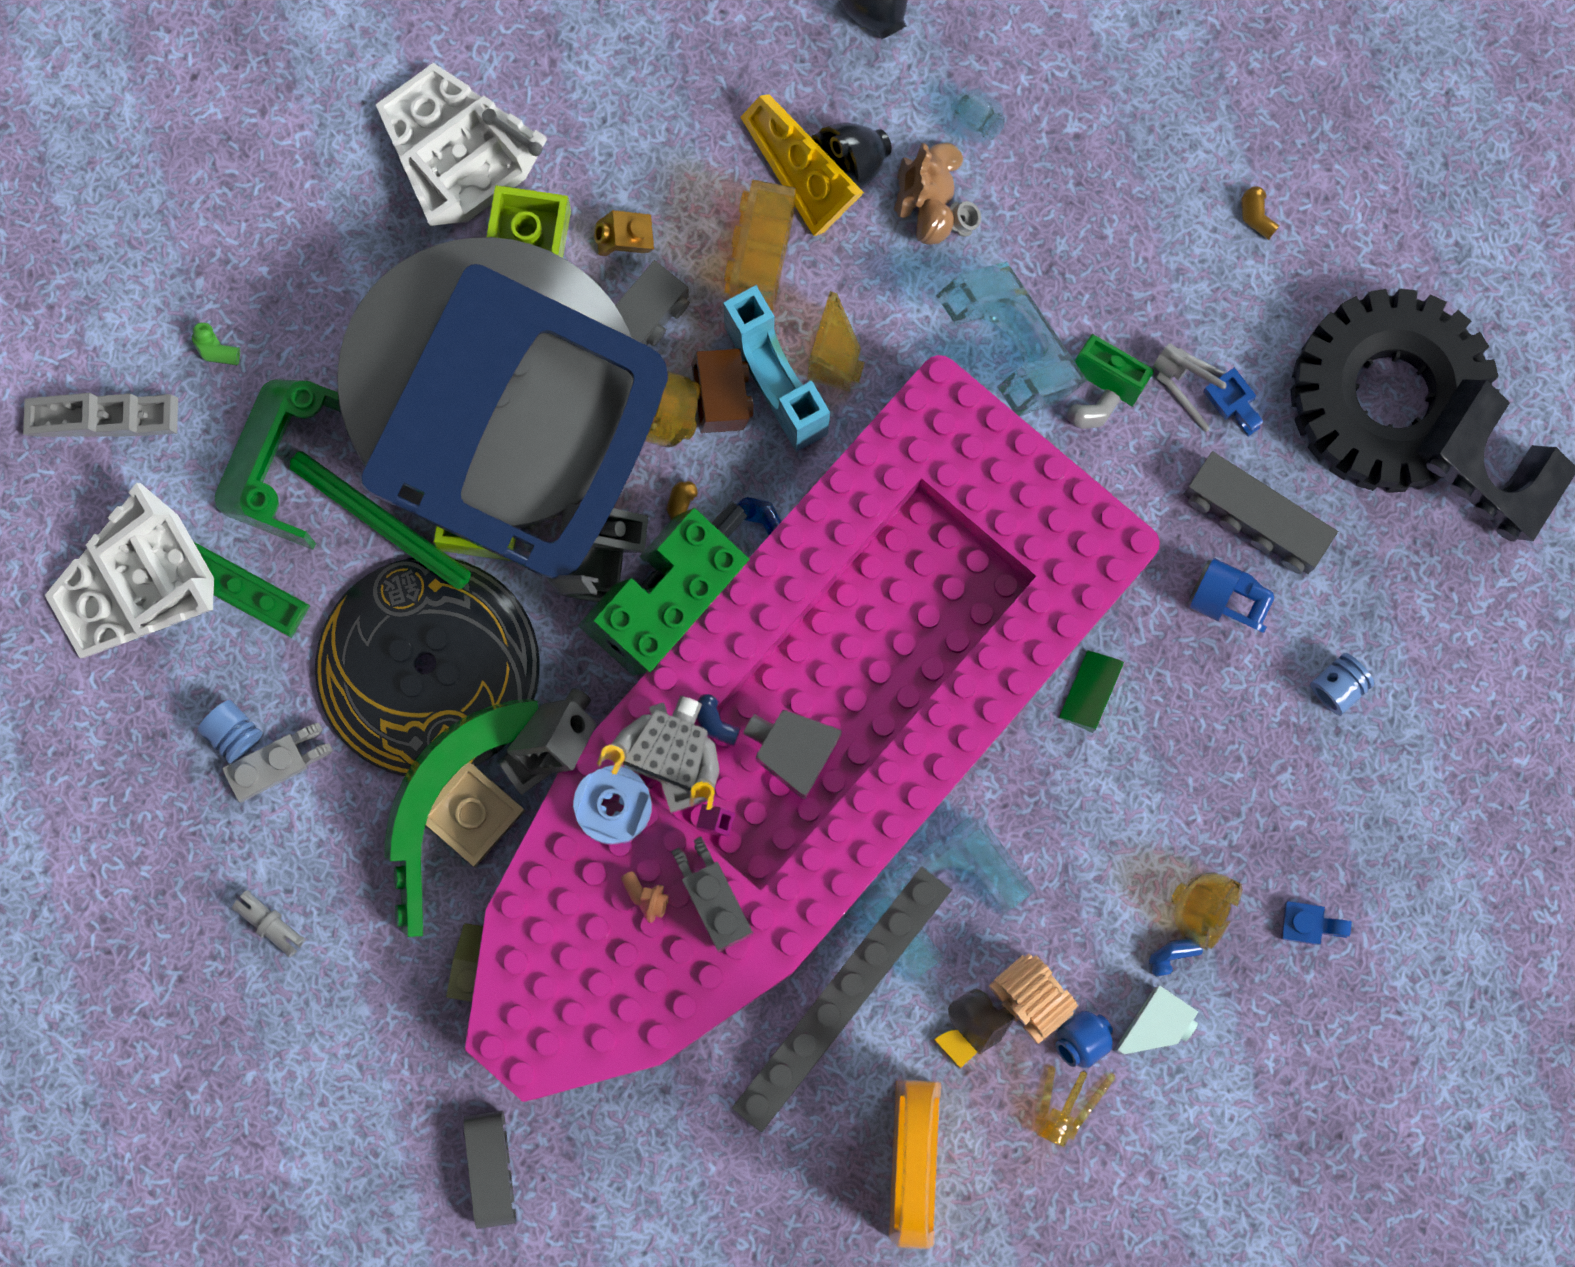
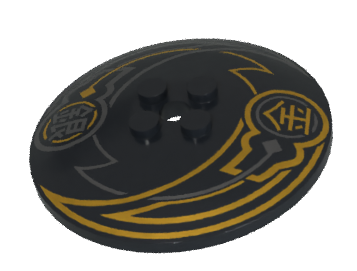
M407 558L382 566L356 582L342 596L331 611L322 629L315 658V678L319 701L324 714L338 737L354 753L373 766L387 772L405 776L413 762L439 734L457 721L476 711L508 701L535 700L540 677V656L531 621L523 606L502 582L488 572L467 562L454 559L471 572V578L463 589H456L414 558ZM424 654H430L436 659L434 670L428 674L417 672L415 667L417 659ZM508 743L487 750L472 759L470 763L475 767L484 763L500 752Z

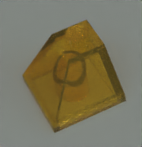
M830 291L809 358L808 380L850 392L852 382L860 383L865 362L859 360L861 347L838 294Z

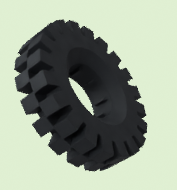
M1399 288L1394 295H1388L1387 289L1369 291L1361 300L1355 296L1340 304L1334 313L1330 312L1318 324L1302 347V353L1296 360L1292 378H1295V384L1290 389L1291 407H1297L1298 415L1294 421L1300 436L1307 434L1311 441L1307 448L1318 461L1323 458L1327 459L1332 464L1329 471L1345 480L1349 475L1357 479L1356 486L1372 491L1378 486L1386 487V493L1405 492L1409 487L1415 486L1418 490L1433 485L1442 478V476L1433 473L1427 468V461L1416 451L1462 379L1487 380L1492 384L1499 377L1495 359L1486 360L1483 353L1489 348V345L1482 333L1478 332L1471 335L1466 329L1472 321L1459 309L1451 316L1444 311L1447 302L1431 294L1425 301L1418 300L1417 290ZM1388 357L1392 358L1393 362L1400 359L1418 370L1416 374L1423 376L1429 394L1425 397V401L1429 402L1428 409L1423 419L1417 417L1411 422V426L1403 428H1393V424L1384 426L1371 419L1367 415L1368 411L1362 409L1356 394L1360 384L1356 383V379L1362 366L1368 369L1373 364L1372 360Z

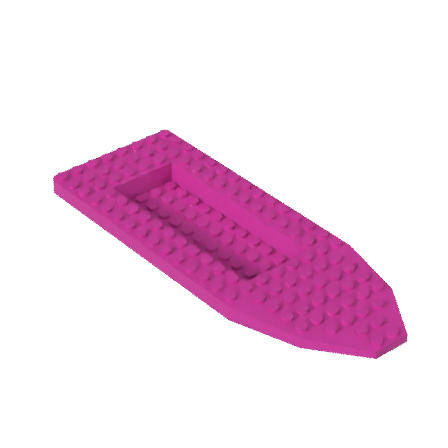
M941 355L930 357L749 557L750 560L657 666L636 683L593 731L574 769L558 773L486 908L465 1050L522 1102H527L660 1066L793 974L1152 561L1159 550L1160 541L1158 534L952 359ZM704 694L713 695L719 702L717 710L721 721L741 728L735 746L707 736V738L715 743L720 769L714 789L713 806L735 813L729 837L696 830L702 804L707 805V802L671 813L661 782L637 772L635 773L640 776L649 789L652 802L650 820L645 829L632 841L615 845L597 842L586 835L577 822L573 800L576 789L584 777L596 770L603 769V767L615 765L613 761L607 759L603 760L600 766L597 765L603 748L611 745L624 728L642 715H651L649 709L651 706L664 702L668 715L672 716L680 696L698 701L700 696ZM787 710L842 731L841 737L805 800L796 795L756 762V755L762 744L743 734L754 714L774 724L781 711ZM613 794L611 800H603L602 805L607 808V815L613 816L615 811L621 812L624 806L619 803L620 796ZM702 837L714 863L718 861L753 932L752 936L719 953L682 881L684 876L671 852L677 848L684 852L692 874L705 868L703 859L698 856L694 847L695 843L693 840ZM629 872H635L643 890L644 887L651 889L659 884L664 886V894L669 896V900L662 918L656 916L653 923L647 922L644 914L641 912V908L631 900L621 881L622 876Z

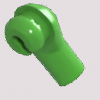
M198 323L194 326L191 339L202 359L214 363L239 364L240 347L221 345L213 332L212 326L208 323Z

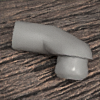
M1105 390L1096 405H1072L1067 412V419L1070 423L1075 424L1077 428H1099L1106 423L1121 399L1114 392Z

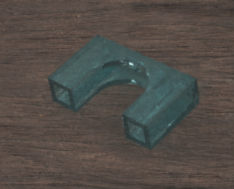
M1007 261L961 273L936 295L956 326L978 319L987 320L999 326L1014 341L1021 353L1024 365L999 384L997 388L1012 411L1018 416H1023L1059 403L1087 382V379Z
M968 817L952 829L955 836L944 845L938 839L924 849L921 853L925 858L918 864L912 866L908 861L891 874L894 881L882 889L879 884H876L861 895L860 898L864 903L858 907V910L871 928H873L921 866L931 873L952 869L970 875L981 885L1002 915L1036 892V889L985 820L981 817L973 822ZM922 929L896 962L912 983L942 961L944 957Z

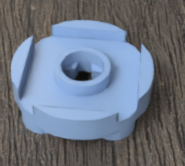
M612 765L596 770L592 774L590 773L580 782L574 795L573 807L577 822L586 835L603 844L615 845L632 841L645 829L652 812L649 789L638 774L622 766L616 775L611 774L614 767ZM613 794L620 796L619 803L624 808L621 812L615 811L613 816H609L606 814L607 808L602 805L604 799L611 800Z

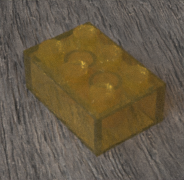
M752 179L750 192L743 190L739 212L741 213L739 224L742 226H735L732 238V259H735V261L728 260L724 276V282H726L724 293L730 294V299L757 285L772 313L774 312L795 213L796 188Z

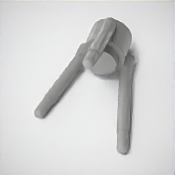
M1169 343L1153 365V367L1160 371L1156 379L1167 386L1202 430L1208 432L1210 430L1209 425L1172 381V378L1181 380L1189 370L1209 383L1225 389L1226 383L1217 377H1221L1226 372Z

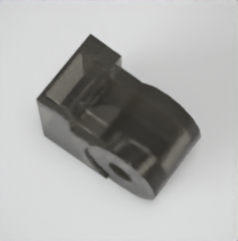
M980 989L970 990L952 1001L948 1008V1015L954 1027L979 1054L999 1043L1015 1019L1005 1007L998 1011L993 1006L989 996Z

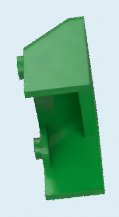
M274 379L262 386L215 492V504L225 516L309 549H314L316 542L307 531L274 519L279 507V497L276 491L270 485L263 483L291 417L311 418L321 410L322 406L341 412L338 392L304 380Z

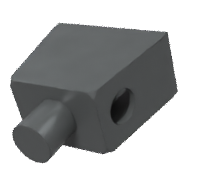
M573 688L565 700L542 704L506 752L531 775L572 771L596 727L595 720L585 712L591 702L590 697L585 692Z
M787 710L781 711L774 724L754 714L743 732L747 737L762 744L756 755V762L804 800L842 733L837 728Z

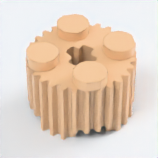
M1028 954L1026 956L1022 955L988 986L997 998L1003 1002L1001 1006L1015 1022L1020 1020L1025 1025L1023 1028L1034 1042L1039 1044L1074 1014L1073 1011L1078 1007V1004L1067 989L1064 991L1057 980L1051 975L1052 971L1037 955L1033 957Z

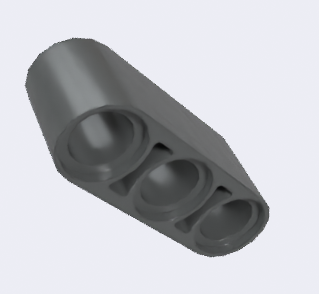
M503 1110L464 1116V1134L476 1229L516 1224V1210L512 1209V1203L515 1201L511 1170H508L507 1165L510 1163L507 1131L503 1130V1125L506 1124Z

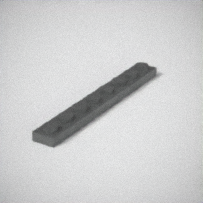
M921 866L733 1105L732 1109L761 1133L764 1131L952 891L949 886L925 867Z

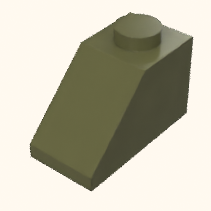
M464 923L453 957L447 998L472 1002L483 926Z

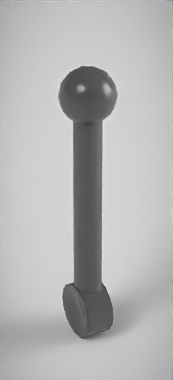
M493 109L483 111L482 119L485 124L496 125L527 147L532 156H539L542 153V145L539 142H531L498 119Z

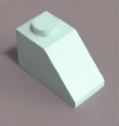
M1156 986L1113 1051L1119 1055L1175 1045L1180 1040L1187 1042L1198 1026V1023L1194 1021L1198 1011L1163 987Z

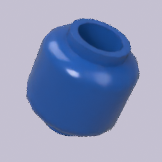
M1089 1011L1078 1012L1058 1029L1057 1042L1055 1043L1057 1052L1071 1067L1090 1068L1113 1048L1111 1036L1113 1028L1110 1022L1101 1014L1096 1016Z

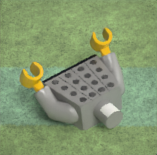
M680 696L672 716L656 710L653 715H642L619 733L611 745L603 748L597 761L598 766L601 765L603 760L613 761L615 763L611 772L613 775L619 772L623 763L627 769L690 794V806H693L696 798L703 797L708 800L707 810H710L713 806L714 789L720 770L715 743L707 738V730L694 725L702 704L684 696Z

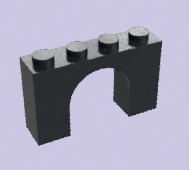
M1462 379L1416 452L1427 461L1426 466L1430 471L1444 477L1451 484L1450 489L1455 494L1466 498L1474 505L1473 510L1476 514L1490 520L1497 527L1496 532L1501 537L1515 542L1517 539L1534 541L1574 478L1575 464L1557 447L1531 445L1510 480L1500 488H1497L1487 475L1484 451L1491 432L1510 402L1487 380Z

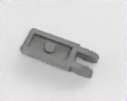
M314 723L293 735L288 734L223 767L222 770L238 802L242 803L308 769V765L331 754L333 750L328 743L315 747L303 756L297 746L306 740L317 737L322 732L320 724Z

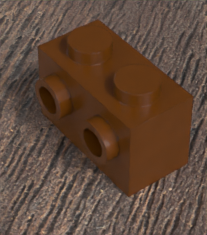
M741 350L697 351L691 366L700 433L743 431L749 418H753L754 406L752 396H746L745 383L749 381V367L747 361H742Z

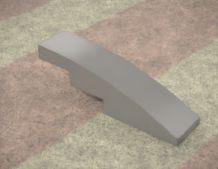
M81 393L26 398L24 402L23 435L39 437H124L177 434L178 397L172 394L137 397L130 393L107 396Z

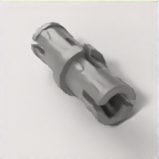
M249 890L245 891L240 897L251 906V909H248L240 901L236 900L232 910L236 911L257 928L255 933L261 938L266 936L287 957H292L297 950L286 942V939H290L299 948L306 939L280 919L282 915L276 910L271 912Z

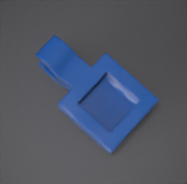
M1234 367L1218 378L1226 383L1225 389L1210 383L1204 388L1203 392L1224 420L1235 415L1238 424L1249 437L1261 428L1259 425L1263 423V420L1250 405L1255 400L1256 394Z
M1286 901L1281 940L1321 945L1322 934L1343 938L1350 937L1352 921L1324 918V906Z

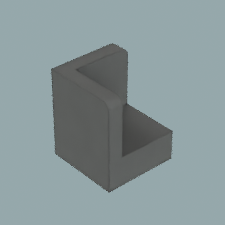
M509 753L497 760L521 795L552 774L531 775Z

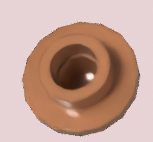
M629 872L622 876L621 881L631 900L641 908V912L644 914L647 922L653 923L656 916L662 918L669 900V896L664 894V886L659 884L651 889L644 887L643 890L635 872Z

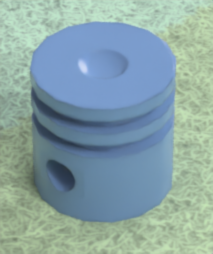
M1343 653L1339 659H1336L1332 665L1328 666L1310 683L1314 694L1330 711L1339 716L1345 713L1361 698V695L1363 696L1368 692V689L1375 685L1367 669L1348 653Z
M226 700L214 708L203 719L197 730L216 750H219L221 756L225 757L228 763H233L244 756L259 741L263 733L260 729L256 728L252 721L249 722L250 719L231 700Z

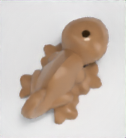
M921 143L915 160L912 161L909 158L903 157L898 170L897 179L899 180L900 190L897 194L894 211L897 212L898 217L906 218L915 207H919L916 238L922 244L932 245L944 241L950 235L953 228L954 215L952 210L946 206L952 199L955 189L953 177L949 171L957 170L962 165L964 159L961 151L951 143H940L928 148L927 144Z

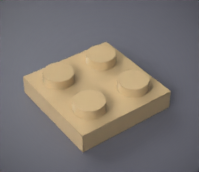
M468 762L449 780L438 795L429 813L426 826L476 868L525 810L472 763Z

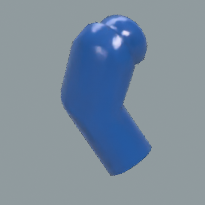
M1199 937L1172 940L1155 951L1149 958V964H1152V974L1156 977L1171 974L1173 971L1171 960L1202 955L1203 944Z

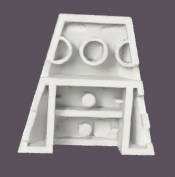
M435 63L429 65L376 104L430 226L470 221L492 204L495 185L516 187L526 179L538 157L532 156L527 147L496 125L485 124L482 119L483 111L493 109L498 119L531 142H539L542 148L547 141L545 135L537 130H531L513 114L510 113L508 115L496 107L493 101L484 95L482 97L479 96L467 84Z
M136 483L128 492L130 496L124 504L114 509L108 517L110 521L102 531L92 536L86 544L87 549L80 558L74 559L45 594L48 603L80 659L213 610L214 577L180 517L141 483Z

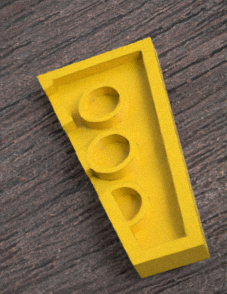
M770 94L759 96L740 117L813 236L824 233L864 193Z

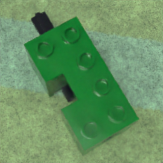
M730 501L712 523L696 508L676 515L645 549V553L639 556L644 562L647 561L656 569L642 583V586L648 591L646 592L632 578L616 583L578 626L632 676L650 673L750 560L728 539L748 516L743 512L744 509Z

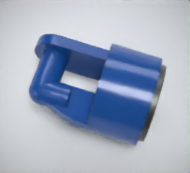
M1213 558L1212 561H1207L1188 603L1191 604L1190 609L1216 621H1219L1222 614L1265 633L1267 626L1263 622L1274 601V594L1271 590L1263 587L1252 575ZM1233 591L1254 601L1248 616L1226 607Z

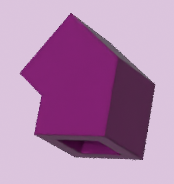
M702 804L696 830L729 837L735 813L717 806H712L710 810H707V805Z

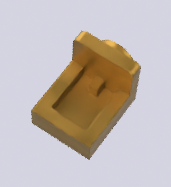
M612 210L599 219L594 230V238L598 244L599 256H608L615 250L635 253H649L654 250L651 214Z

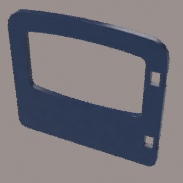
M472 264L463 271L361 477L362 486L369 494L415 514V516L494 554L512 560L536 574L552 579L558 577V575H570L579 568L597 539L632 472L656 415L668 380L666 363L661 355L651 347L486 266ZM542 333L552 334L626 370L633 379L626 406L603 461L571 521L559 539L552 543L544 542L463 502L461 498V491L468 469L490 418L523 357L538 335ZM403 485L424 494L419 505L398 496ZM512 537L533 547L529 558L507 548Z

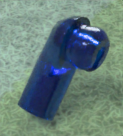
M746 497L736 504L744 509L743 512L748 515L745 520L763 524L768 536L782 522L775 507L769 501Z

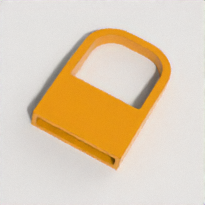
M896 1081L889 1238L897 1247L929 1249L934 1246L940 1082Z

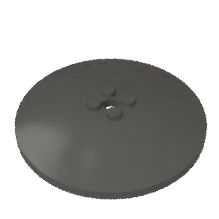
M493 237L467 238L434 245L410 256L389 270L371 287L355 310L343 337L337 373L338 400L341 417L356 454L366 467L466 267L472 264L486 266L631 337L620 312L608 295L585 272L568 260L529 243ZM542 333L538 335L509 381L479 442L461 491L463 502L517 529L555 518L563 514L567 504H580L603 461L621 419L633 383L631 374L552 334ZM403 485L398 496L419 505L424 494Z

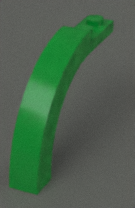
M532 699L508 701L481 709L457 721L439 734L422 751L403 778L388 817L384 857L390 862L400 861V866L394 867L395 889H400L401 904L395 905L396 927H402V932L407 937L423 936L421 850L425 825L435 800L452 776L465 764L487 750L513 742L538 710V701Z

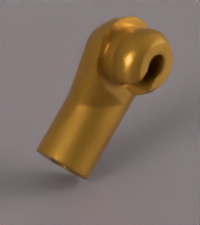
M1254 186L1247 189L1242 196V219L1247 225L1270 240L1280 225L1265 215L1266 192L1263 188Z
M678 482L672 487L666 507L671 520L676 515L687 511L690 501L697 497L698 489L693 482Z

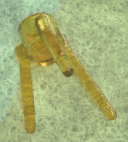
M1050 1066L1047 1072L1040 1111L1035 1120V1123L1041 1125L1037 1135L1064 1148L1068 1139L1074 1141L1081 1125L1115 1080V1074L1110 1073L1073 1121L1074 1117L1070 1116V1113L1087 1078V1072H1080L1062 1111L1053 1108L1051 1113L1048 1114L1056 1071L1054 1066Z

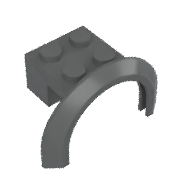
M580 504L566 505L562 515L560 536ZM613 508L579 568L570 575H558L554 579L547 577V582L561 596L599 602L611 587L621 580L623 553H645L648 515Z

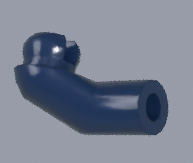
M704 694L700 696L697 701L702 704L696 718L698 726L708 731V737L735 746L741 728L721 721L717 710L719 702L713 695Z

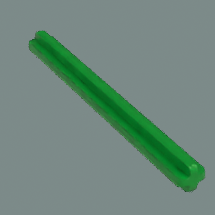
M299 451L291 458L289 463L290 469L453 587L463 589L469 582L471 572L305 452Z

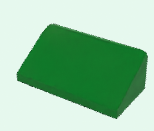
M1091 334L1070 371L1104 391L1110 390L1120 397L1121 401L1132 407L1155 371L1094 334Z
M1087 650L1059 715V719L1093 733L1099 724L1124 661Z

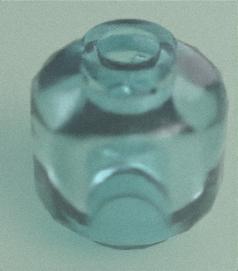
M971 89L965 94L960 93L952 102L951 124L955 130L972 142L982 143L986 140L991 141L998 136L1004 127L1003 106L999 101L981 89Z

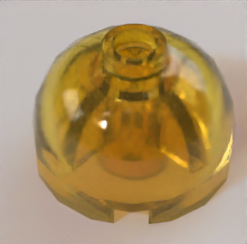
M1203 872L1192 877L1187 884L1180 883L1173 893L1171 903L1176 905L1174 919L1176 928L1181 935L1205 950H1208V947L1211 949L1215 947L1231 922L1226 921L1231 910V904L1236 907L1239 905L1243 891L1242 883L1215 872Z

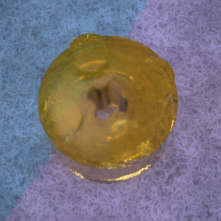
M667 371L668 380L645 442L669 448L679 444L683 439L689 440L693 437L697 426L695 416L700 386L687 376Z

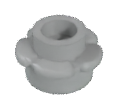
M969 201L954 202L950 205L949 208L954 215L952 231L958 232V235L963 237L971 235L972 230L978 228L981 223V213L978 207Z

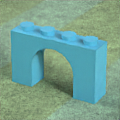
M757 285L723 302L724 328L736 349L741 350L742 360L747 361L749 372L794 450L798 452L827 436L830 411L814 383L810 381L802 385L791 368L775 333V316Z

